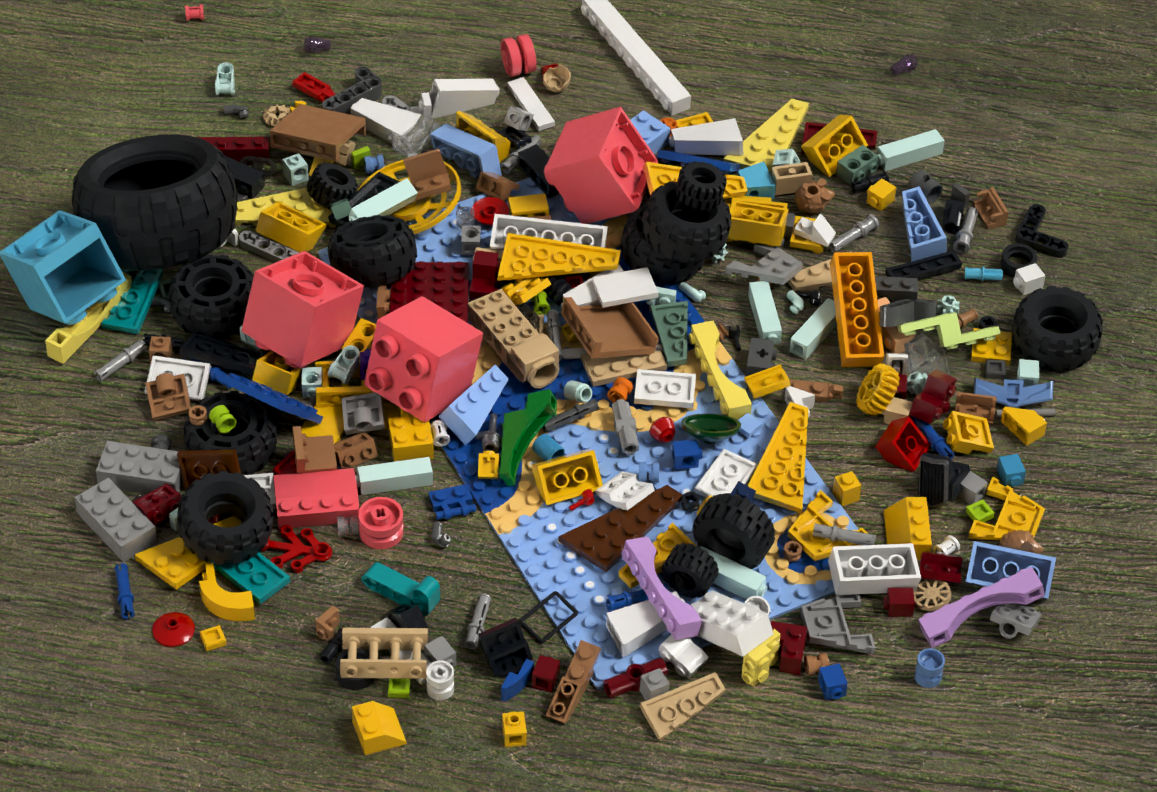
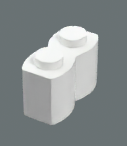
M672 634L658 649L662 659L674 664L676 672L688 679L708 659L705 652L694 644L690 638L675 640Z

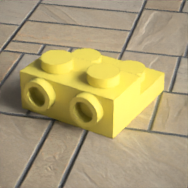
M775 629L771 637L743 656L741 677L745 683L752 687L759 682H764L768 678L769 666H773L778 660L781 634Z

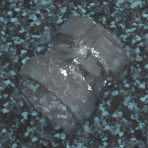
M464 206L457 209L456 228L459 232H462V226H475V212L472 208Z
M351 515L348 518L337 516L339 537L346 534L359 535L358 515Z

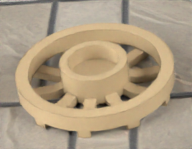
M925 579V581L918 585L916 592H914L915 605L926 611L941 609L950 602L952 596L947 582L933 579ZM941 594H948L946 598L941 596ZM922 600H925L924 605L920 603Z

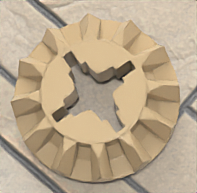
M277 104L274 107L270 105L269 109H265L263 119L268 125L276 126L291 113L290 108H286L285 105L278 106Z

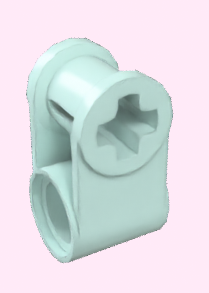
M221 63L217 68V79L215 81L216 95L235 94L234 68L230 63Z
M352 345L343 348L337 359L331 364L328 377H335L347 385L360 365L358 348Z

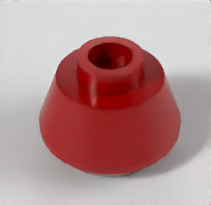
M669 417L656 419L651 424L649 431L650 436L661 443L670 442L676 433L674 421Z

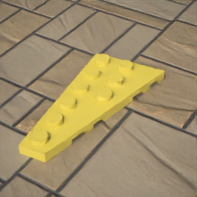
M795 99L788 101L743 141L744 155H727L723 158V161L740 164V169L764 162L771 175L776 150L790 148L808 110L809 103Z
M307 188L237 202L235 225L253 223V226H257L260 212L277 202H281L329 225V227L336 228V225L330 223L328 216L332 214L331 209L316 203L309 196Z

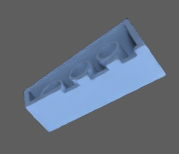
M446 123L430 134L433 149H439L441 155L448 160L454 159L457 166L461 169L465 167L471 171L470 175L474 178L479 177L480 172H491L502 176L496 145Z
M920 186L902 191V207L911 262L947 252V237Z
M494 365L438 417L467 445L477 435L507 383L508 377Z

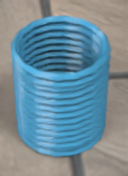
M548 434L540 435L532 446V450L545 461L564 456L565 453L564 448Z

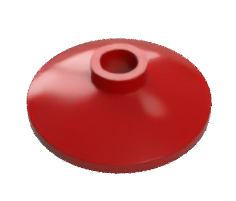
M495 197L479 199L472 206L473 218L485 225H493L495 214L509 215L508 205L503 200Z
M170 612L160 616L155 621L152 632L155 640L161 645L178 647L190 641L194 635L195 626L193 620L188 615L180 612Z

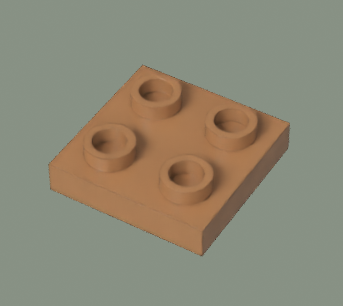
M170 373L158 375L155 381L145 383L153 421L189 412L191 402L184 374L173 376Z

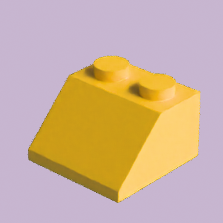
M374 701L352 706V721L365 755L406 744V739L394 708Z

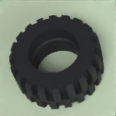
M730 493L718 494L709 498L694 520L692 527L694 539L699 547L703 546L749 569H754L761 564L775 541V530L771 519H768L765 511L760 510V506L754 505L747 498L743 499L740 495H731Z

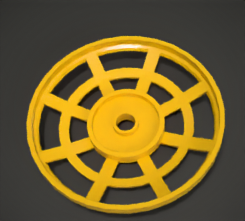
M400 160L377 170L361 184L358 190L378 172L397 180L394 173L406 169L404 161ZM446 162L444 164L450 176V184L455 182L457 189L452 201L446 202L447 193L443 192L441 193L440 203H431V198L435 196L433 195L417 201L415 199L412 203L390 214V216L398 217L404 221L415 219L416 224L408 225L414 234L423 232L441 222L453 211L459 201L462 189L461 181L456 170ZM428 210H435L428 218L424 219L422 217Z

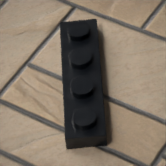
M953 250L886 268L885 274L887 277L917 278L919 280L960 269L962 262Z

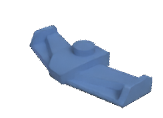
M974 378V394L997 397L996 403L1002 404L1005 407L1020 408L1024 405L1053 400V381L1024 387V380L1004 379V386Z

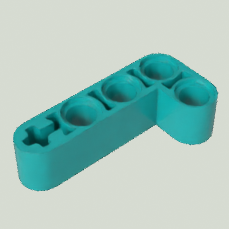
M374 562L361 577L366 587L400 605H418L423 616H428L440 602V584L432 576H425L418 583L379 562Z

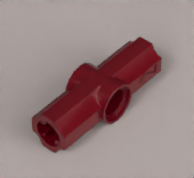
M656 658L642 665L631 664L628 666L627 671L603 681L605 692L608 697L613 698L628 691H640L641 675L660 668L664 676L668 675L666 663L662 658Z

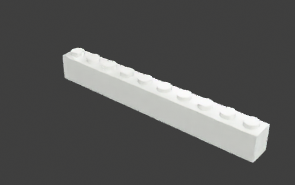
M582 0V14L597 28L600 35L604 36L608 44L616 50L618 56L622 57L626 65L634 71L636 77L641 79L644 86L653 93L654 98L659 100L663 108L671 115L690 109L691 95L608 0Z

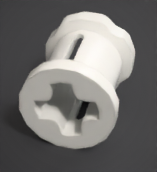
M436 420L430 424L431 432H433V443L438 447L445 446L450 442V437L446 431L448 426L443 420Z
M948 535L940 545L936 544L933 547V553L950 555L952 552H957L960 549V544L955 537Z

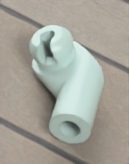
M685 282L679 285V289L695 302L699 303L706 298L703 290L697 291Z
M793 290L789 291L786 297L793 303L790 306V310L794 314H798L800 310H803L804 301Z

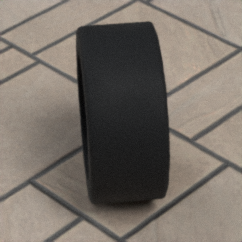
M1021 243L1011 244L1002 252L1001 269L1005 274L1015 278L1017 269L1034 263L1037 264V253L1028 245ZM1021 257L1029 263L1018 265L1012 263L1009 258Z
M357 648L356 659H369V652ZM348 650L338 656L335 662L336 679L344 688L361 690L368 687L375 678H341L340 659H348Z

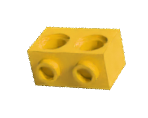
M361 318L341 349L343 350L346 346L351 345L358 348V350L362 349L359 351L360 359V352L372 348L376 324Z

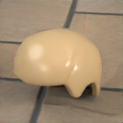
M560 64L556 68L549 67L543 75V84L549 91L562 92L570 84L571 73L567 67Z

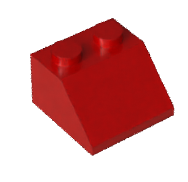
M907 416L891 421L875 448L887 462L914 472L920 464V456L923 453H927L931 444L911 418Z

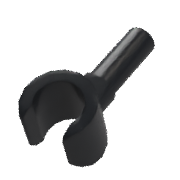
M817 290L811 293L795 291L797 295L810 299L811 305L818 306L820 304V293Z
M737 325L736 330H732L729 326L728 333L730 335L728 337L733 339L736 350L740 351V326Z

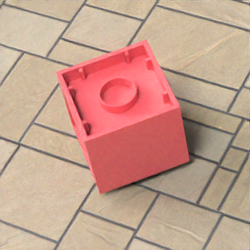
M617 107L566 122L550 159L544 168V175L547 182L555 186L563 197L567 210L574 212L582 224H589L635 212L639 208L648 187L643 165L645 162L658 163V159L622 107Z
M306 251L300 252L255 271L241 332L253 338L256 346L259 348L273 350L283 356L287 365L294 368H304L307 364L323 357H329L332 353L342 348L353 331L364 285Z
M421 296L377 320L364 385L425 423L442 413L471 386L483 332Z

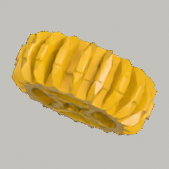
M884 363L878 364L872 370H869L861 382V386L858 388L859 392L856 394L857 407L864 413L875 416L881 414L883 409L886 410L898 391L899 373L893 367Z

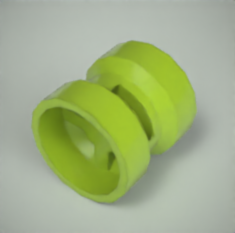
M225 405L216 406L209 414L210 420L216 424L217 429L221 433H227L236 426V419L229 413Z

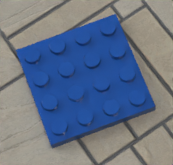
M658 150L657 158H662L661 162L683 166L689 162L693 163V161L705 162L718 167L724 174H734V171L738 172L740 164L673 151Z
M231 372L229 376L221 373L218 379L279 410L319 424L323 419V416L317 414V409L306 406L296 399H291L287 395L272 390L271 387L242 376L240 377Z

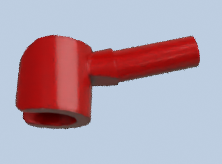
M584 490L582 492V499L569 506V510L572 511L584 504L592 505L595 500L592 490Z

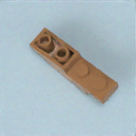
M583 640L580 641L567 673L559 683L545 715L546 717L564 724L567 723L594 673L593 668L601 652L600 647Z

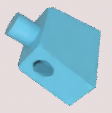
M764 162L738 171L737 176L744 177L748 191L745 196L775 198L776 185Z

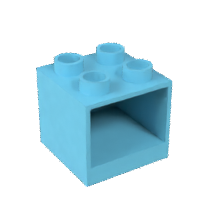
M61 210L0 251V257L29 309L67 325L76 324L83 320L87 315L86 309L95 302L103 303L112 299L117 294L116 287L126 281L97 224Z

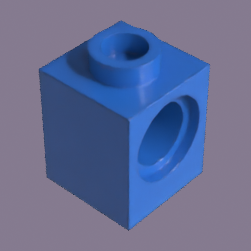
M696 439L672 441L674 469L699 467V459H702V449L698 447Z
M840 663L820 667L818 682L825 700L839 699L846 696L848 683Z

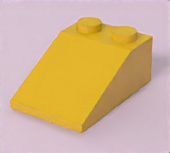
M272 350L257 360L252 380L271 387L272 390L288 395L302 381V368H294L287 365L284 361L285 358ZM316 361L307 364L306 367H312Z

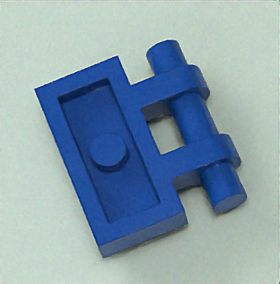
M468 484L428 492V497L437 520L443 518L448 520L457 515L467 516L469 513L477 511L476 505L473 504Z

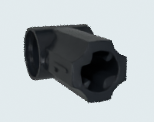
M946 200L943 229L947 233L953 234L959 230L960 220L963 218L964 201Z

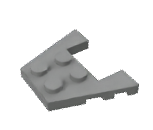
M756 243L754 251L766 256L753 266L734 260L726 266L725 274L732 275V272L741 273V277L749 278L752 275L760 277V281L784 285L802 270L803 263L777 246Z
M835 594L834 598L828 600L823 598L802 605L800 613L804 626H807L809 643L875 654L876 647L872 634L850 635L842 608L860 607L862 602L860 595Z

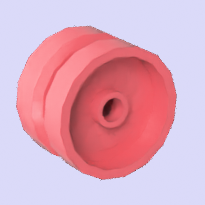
M528 34L519 35L516 37V40L512 37L501 40L502 61L509 77L518 76L521 74V71L525 74L536 71L535 50Z
M375 497L362 504L358 513L359 536L362 542L374 549H388L398 544L404 532L403 510L400 504L388 497Z

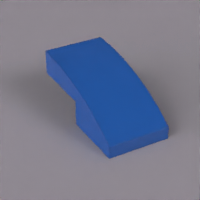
M526 659L518 675L509 672L501 687L502 701L505 702L511 699L529 683L534 670L533 661Z

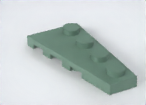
M688 301L651 306L650 312L667 367L687 364Z

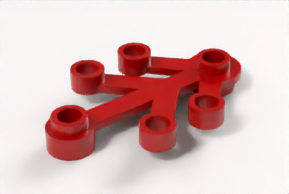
M284 525L280 530L281 537L288 539L291 543L272 541L269 538L268 543L261 549V552L267 549L288 551L281 556H275L271 559L272 563H279L275 565L280 569L283 568L285 562L301 554H308L300 560L296 559L291 562V571L296 574L301 573L304 566L316 560L327 561L332 556V548L329 544L319 542L310 528H304L300 532L301 540L309 542L311 545L304 546L290 525Z

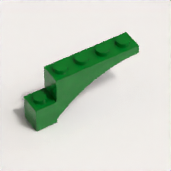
M551 389L529 393L525 409L504 414V422H502L503 437H501L502 452L499 454L501 467L498 469L500 479L504 480L507 487L515 485L519 464L530 442L552 417H556L557 400Z

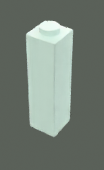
M935 129L878 146V165H881L884 171H888L943 154L945 140Z
M408 178L351 208L349 221L373 215H390L415 201L418 192Z
M750 282L748 297L760 339L774 340V344H781L782 328L769 282Z
M827 298L791 337L789 352L806 360L837 326L833 300Z
M429 457L357 467L358 475L355 476L357 488L360 487L361 495L433 485V471Z
M700 546L718 564L719 572L713 584L745 599L752 596L763 597L767 591L766 576Z

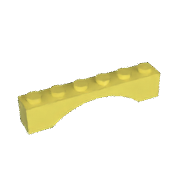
M122 272L126 281L116 287L117 294L112 299L103 303L95 302L86 310L87 315L80 322L63 328H57L45 340L48 357L64 364L101 326L102 321L109 317L111 309L114 305H118L123 293L127 292L132 286L131 276Z
M714 320L691 325V333L688 335L689 342L695 347L697 359L700 358L702 371L706 372L708 384L714 389V397L720 403L722 415L737 420L746 413L751 415L752 403L746 390L730 381L717 365L715 353L719 347L720 333Z

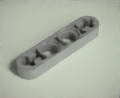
M243 231L239 235V242L242 248L275 263L299 253L253 231ZM261 245H267V246H268V247L265 248V249L259 248V246H261ZM276 252L284 253L281 256L274 255Z

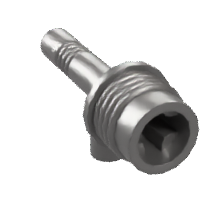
M494 413L489 416L488 431L478 432L476 440L482 441L483 451H494L497 454L501 437L496 433L497 415Z

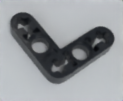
M1039 204L1031 205L1017 230L1016 242L1028 245L1036 251L1057 258L1065 257L1069 247L1066 241L1038 232L1045 217V207ZM1027 223H1032V224H1034L1035 226H1034V227H1030V226H1027L1026 224H1027ZM1038 241H1044L1047 244L1042 245L1039 244Z

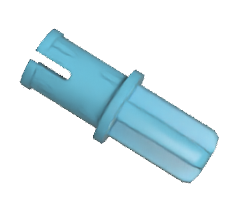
M983 266L982 268L965 267L966 280L978 279L984 282V280H1002L1003 277L1001 269H985Z

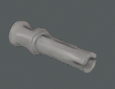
M974 207L967 209L962 228L957 232V240L953 244L954 251L959 254H966L970 250L969 243L973 240L972 231L978 216V210L976 211Z
M868 214L861 222L857 221L852 229L832 240L829 244V249L832 252H837L855 239L865 237L872 229L876 230L879 227L877 218L873 214Z

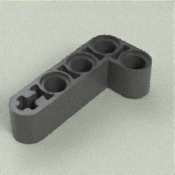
M358 67L355 70V84L322 102V109L351 114L350 108L361 98L371 101L378 100L382 96V81L380 77L368 67Z
M902 299L879 306L880 326L894 327L914 320L936 316V300Z

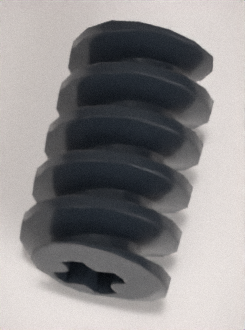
M561 275L539 277L540 280L549 279L551 285L542 291H545L551 300L561 306L563 294L572 290V285L567 283Z

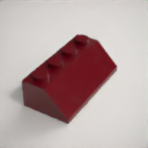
M269 136L197 137L211 143L225 156L245 165H270Z

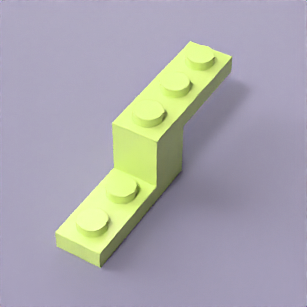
M957 312L946 313L897 326L898 333H904L907 336L916 334V330L922 328L923 331L933 330L936 325L940 347H947V350L958 348V344L964 342L965 345L977 343L976 339L992 340L995 339V335L1000 334L999 326L961 334Z

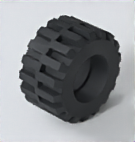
M689 162L680 169L675 187L676 196L686 206H691L693 209L711 210L712 207L716 208L718 204L720 205L727 178L724 176L723 171H720L718 167H714L710 163Z
M325 162L316 166L306 185V190L316 203L331 209L330 204L345 198L349 199L356 192L358 183H356L357 180L345 168Z
M681 543L680 545L677 544L670 552L661 567V574L665 582L676 592L686 597L700 598L705 596L718 576L719 568L717 567V562L714 561V558L706 550L690 543L688 545Z

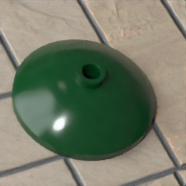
M694 414L683 418L681 427L694 438L702 440L707 444H715L718 441H724L735 436L741 430V423L735 418L720 414Z

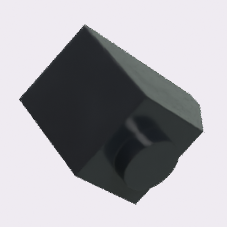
M401 604L385 613L386 617L397 628H428L418 605Z

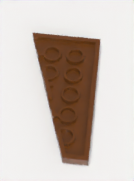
M665 485L652 492L629 510L617 508L560 535L559 542L607 573L622 558L625 541L641 538L648 534L682 501L683 494L669 485Z

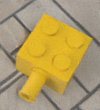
M399 407L401 417L388 418L389 438L394 462L424 457L434 459V443L429 420L424 423Z

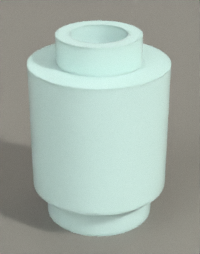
M571 380L564 387V396L569 400L585 403L591 399L592 389L585 383Z

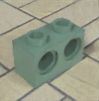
M862 145L837 161L836 175L851 185V182L864 179L867 175L877 170L879 156Z

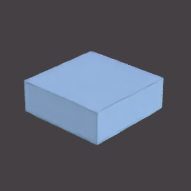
M746 413L738 420L741 423V430L739 432L748 438L762 428V423L749 413Z

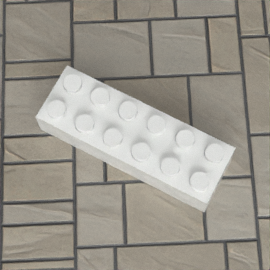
M495 214L490 249L504 251L508 233L606 248L608 226Z

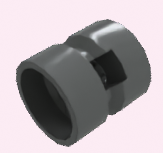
M924 170L916 172L908 183L909 189L920 186L929 204L935 202L943 191L942 185L935 179H932V176Z

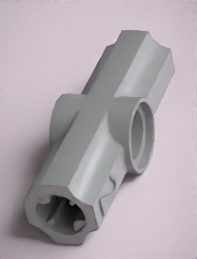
M620 399L612 404L615 435L619 437L622 453L634 455L635 452L639 451L636 436V420L632 417L629 402Z

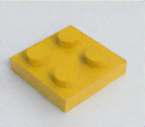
M1000 331V334L995 335V339L984 341V338L976 339L977 343L972 344L971 361L985 363L986 359L1004 360L1005 365L1010 366L1012 332Z

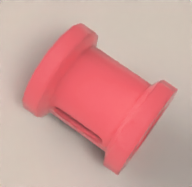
M203 4L193 7L185 5L186 21L198 18L204 20Z

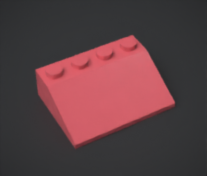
M354 468L273 475L278 529H281L284 525L298 528L358 522L359 500Z

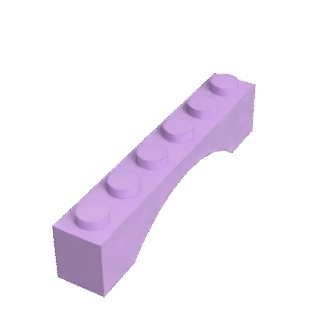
M649 537L626 540L622 550V558L630 567L631 573L635 575L641 589L647 594L650 603L654 605L658 616L664 621L668 632H671L675 640L698 636L702 620L693 606L675 597L660 582L654 567L657 550Z
M1032 566L1022 569L1008 578L1000 579L993 585L983 587L971 595L963 596L954 603L946 604L941 609L923 615V617L918 619L921 631L930 647L934 648L951 640L958 627L967 618L982 609L999 604L1016 603L1027 605L1044 597L1043 584Z

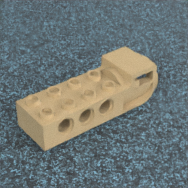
M502 289L468 303L469 321L476 329L483 332V338L520 382L528 381L534 388H543L556 379L560 370L559 349L546 334L540 335Z

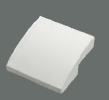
M622 471L595 492L596 495L609 504L620 509L629 510L655 490L652 483L638 481L636 474Z

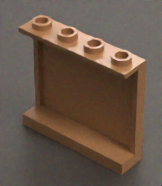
M300 104L270 130V147L336 162L339 159V148L354 134L366 135V118Z
M572 297L564 298L561 315L591 359L655 353L656 345H658L659 341L658 336L634 302L602 308V305L577 306Z

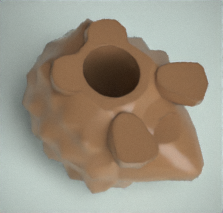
M820 178L817 183L814 181L804 183L798 188L795 193V205L800 211L811 214L824 211L825 206L835 196L833 191L824 187L827 184L825 179Z
M1014 530L1002 535L998 544L1001 547L1041 554L1044 550L1034 540V536L1029 531Z

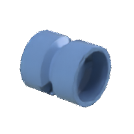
M927 648L918 654L914 678L922 687H936L942 680L945 657L939 650Z

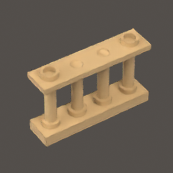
M343 628V649H348V659H340L341 678L426 679L427 663L426 660H420L421 650H424V645L428 643V628ZM357 648L370 649L369 659H356ZM378 649L391 650V659H378ZM399 650H412V660H399Z

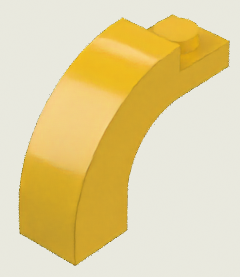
M214 563L205 564L206 572L202 573L203 581H199L202 601L207 609L214 615L229 621L255 620L252 591L233 593L223 590L216 582Z

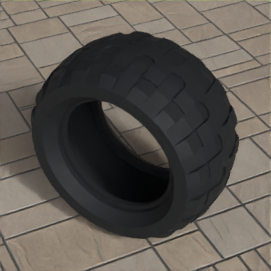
M176 134L152 135L114 144L87 159L73 179V215L97 224L121 269L155 270L192 262L220 247L235 228L238 198L233 174L224 158V154L211 143L197 137Z

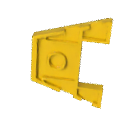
M992 477L986 495L1005 500V503L995 526L974 520L968 538L1001 540L1002 535L1014 530L1029 531L1035 538L1045 508L1024 495L1021 497L1013 492V488L1008 485L1006 487L1003 486L997 478Z
M821 490L816 494V498L808 504L805 512L790 527L787 535L792 541L799 542L802 545V550L814 561L830 557L833 547L862 546L839 540L833 542L829 538L812 536L815 523L833 527L821 515V513L833 506V501ZM863 528L857 530V532L868 533Z

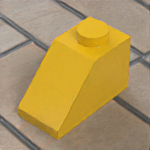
M1013 407L1003 408L1001 422L1026 446L1045 435L1047 422L1034 410Z

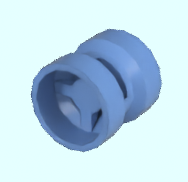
M383 154L376 157L364 156L366 174H372L385 167Z
M639 462L638 481L645 482L646 480H651L652 482L659 483V463L647 464L646 462Z

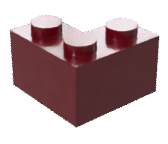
M476 250L473 260V278L469 290L470 302L497 291V286L501 285V281H497L501 264L499 253Z
M937 369L931 372L927 377L923 392L915 397L909 414L929 424L936 419L939 420L943 414H947L951 405L949 400L956 391L955 383L957 379Z
M770 621L772 630L775 629L781 634L778 655H781L779 672L800 675L807 626Z

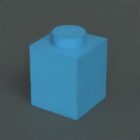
M1012 454L999 457L996 470L1003 486L1016 487L1022 485L1026 470L1019 455Z

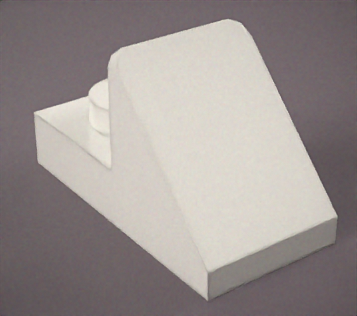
M819 214L815 222L802 217L794 228L795 235L827 247L836 235V232L822 214Z
M789 386L786 387L784 400L787 406L790 402L807 407L808 417H810L809 409L814 407L815 395Z

